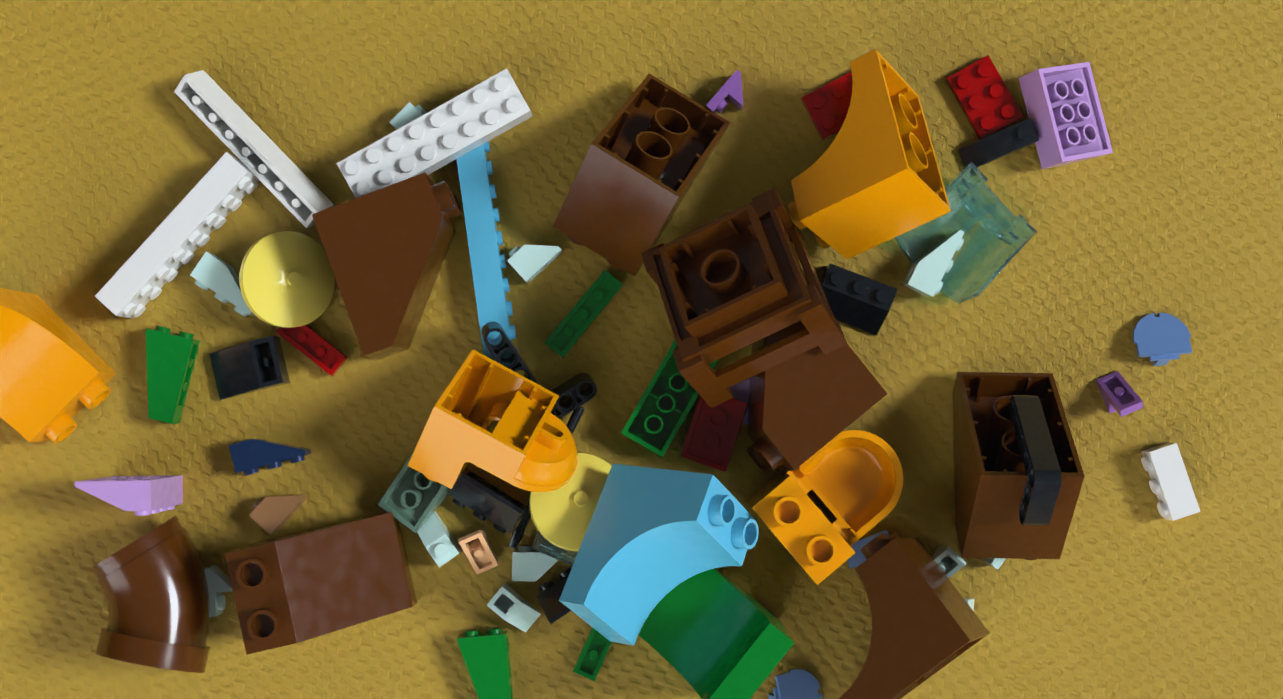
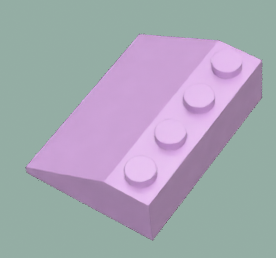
M1090 62L1037 69L1019 77L1028 117L1039 139L1035 144L1042 169L1058 167L1113 153Z
M183 475L110 476L75 481V487L124 511H134L135 516L173 510L175 505L183 504Z

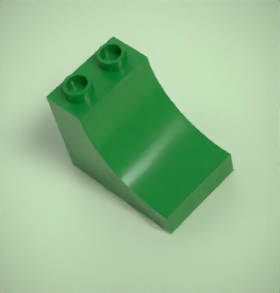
M717 568L688 578L666 594L651 611L638 634L686 679L701 699H750L795 643L778 617Z

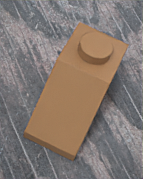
M305 494L269 496L264 499L260 497L252 505L253 511L249 516L270 535L274 534L285 524L308 496Z

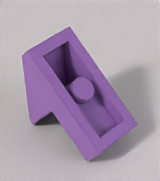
M736 70L706 104L705 108L714 113L716 111L721 113L727 106L728 102L726 100L728 99L742 110L741 72Z
M1118 371L1096 380V384L1110 413L1117 411L1120 417L1143 408V401Z

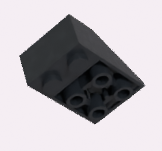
M269 336L209 354L220 400L290 383L280 337Z

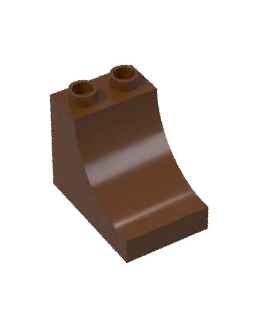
M649 73L592 142L553 227L566 234L571 242L577 245H584L607 259L612 267L618 270H625L631 275L636 276L644 264L641 253L656 246L688 190L720 143L730 122Z
M883 533L872 539L860 550L867 560L855 568L862 580L870 603L872 615L871 643L868 656L857 679L838 699H901L990 634L918 537L900 538L897 533L887 537Z

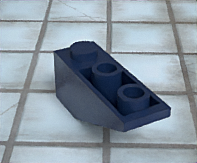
M259 438L229 445L235 472H244V476L258 473V468L267 466L268 470L281 467V462L289 459L291 464L305 460L304 455L311 454L310 449Z

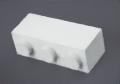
M1167 442L1141 451L1143 455L1141 462L1144 469L1149 473L1151 479L1149 485L1152 492L1157 496L1159 502L1157 503V509L1164 519L1174 521L1200 512L1177 443Z

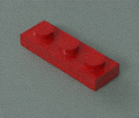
M307 325L292 328L279 327L276 331L277 334L331 376L336 374L348 358Z

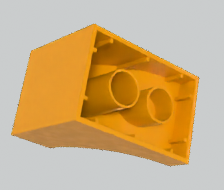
M876 49L849 62L853 86L851 102L844 123L836 138L823 155L808 169L791 179L795 200L788 203V211L793 223L801 230L808 227L813 231L818 244L823 249L831 246L846 259L852 258L951 212L919 95Z
M0 288V418L12 426L28 442L51 440L54 444H58L76 429L78 424L72 418L84 406L91 410L100 405L110 395L112 390L106 383L116 372L37 294Z

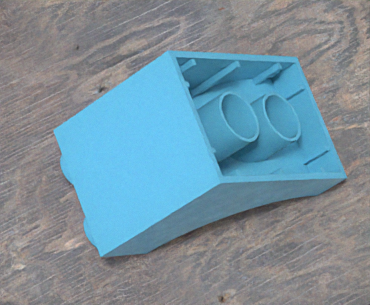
M612 464L559 601L609 641L634 646L637 636L651 611L677 585L696 574L710 569L742 566L747 550L752 549L757 542L759 534L757 521L713 474Z

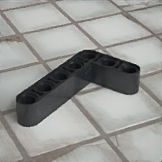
M497 322L486 323L482 328L481 334L485 345L495 360L515 372L518 370L525 371L524 377L539 384L502 326ZM492 331L500 333L496 339L487 338L488 334ZM504 351L512 352V355L507 359L500 357ZM579 373L551 390V392L559 395L551 413L560 419L591 400L597 393V387L592 377L587 373ZM583 383H590L587 389H579ZM562 396H570L567 402H559Z
M1012 395L1009 404L1010 415L1027 474L1019 507L1021 525L1048 526L1061 487V470L1039 397L1037 395Z

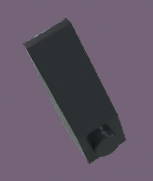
M1029 118L957 151L966 172L1029 147L1039 141Z

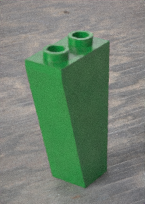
M156 325L155 329L147 328L145 333L148 418L170 424H179L200 340L193 339L194 334L179 331V334L175 335L170 333V328Z
M501 627L488 628L487 632L478 633L477 629L464 630L463 634H460L457 638V642L478 698L513 699L508 630L502 631Z

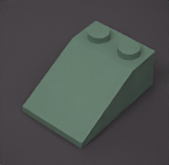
M411 454L378 505L385 511L392 512L393 517L414 533H417L452 489L439 482L430 481L422 473L409 467L408 463L412 457Z

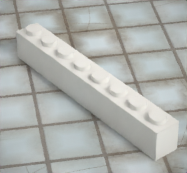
M204 70L184 75L174 92L306 228L315 224L312 214L334 206Z

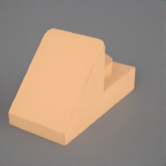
M478 530L458 539L461 548L477 575L499 566L498 559L488 543L485 530Z

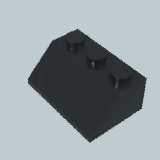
M831 263L826 266L820 282L836 320L873 335H877L898 290Z
M468 469L461 473L449 494L454 498L452 500L453 503L461 508L466 506L474 510L472 513L474 516L483 521L487 518L494 523L493 527L504 534L506 531L511 533L527 507Z
M571 567L559 574L560 579L552 583L549 580L539 587L540 592L536 597L550 624L571 611L559 601Z

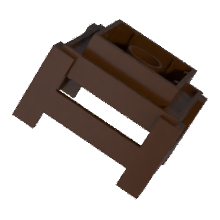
M775 188L752 198V202L666 245L661 243L641 253L647 273L658 285L678 346L677 349L672 351L678 370L711 408L734 398L729 387L812 348L819 346L823 354L826 355L848 345L840 324L832 313L807 252L808 246L803 234L793 223L787 207ZM791 242H793V244H794V247H795V249H796V252H797V254H798V257H799V259H800V262H801V264H802V267H803V269H804V272H805L806 277H807V279H808V282H809V284H810L809 286H808V284H807V282H806V279H805V277H804V274H803V272H802V269H801V267H800V264H799V262H798V259H797V257H796V254H795V252H794V249H793V247H792ZM801 321L806 327L804 330L717 371H714L709 365L796 322Z

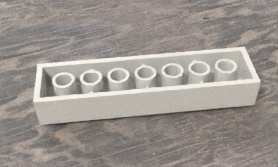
M505 69L336 164L355 198L424 172L429 175L533 117L509 71Z
M226 152L95 297L116 316L132 319L139 317L145 311V305L160 295L163 285L166 282L172 281L178 274L177 270L183 264L185 265L192 260L194 251L209 241V235L214 229H219L226 222L225 217L231 211L234 212L241 206V200L247 193L251 194L258 187L257 182L259 179L241 160Z

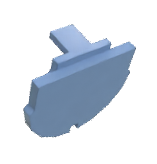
M1154 313L1146 315L1138 321L1133 330V343L1136 345L1138 358L1149 357L1150 361H1154V366H1165L1170 360L1179 359L1181 354L1192 353L1189 340L1191 335L1187 327L1178 318L1170 314L1158 313V317H1155Z
M789 669L786 673L775 675L777 687L772 688L773 694H768V699H822V693L817 691L821 689L818 680L810 672L802 669Z

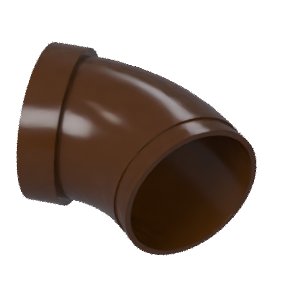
M174 516L90 568L105 594L109 611L108 626L101 629L95 654L114 660L162 669L194 673L205 672L210 647L206 646L210 615L208 584L197 549L185 528L179 523L177 516Z

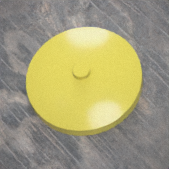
M281 231L260 238L248 249L241 263L239 284L243 299L254 315L270 325L292 328L311 323L326 310L334 293L335 276L326 252L319 243L302 233Z
M577 453L576 470L568 483L563 487L550 492H530L529 507L536 528L550 543L568 551H579L612 467L603 459L586 453Z

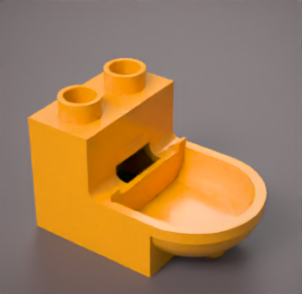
M473 349L435 404L408 466L422 473L430 481L439 482L452 489L467 463L470 462L515 487L532 492H550L568 483L576 470L578 458L577 447L572 433L558 417L551 413L559 395ZM492 421H498L492 433L488 432Z
M845 430L834 437L797 469L781 471L750 497L746 503L803 571L818 585L856 552L851 546L893 510L902 492V466L895 451L882 438L866 431ZM810 490L836 519L834 522L830 523L822 511L807 496Z

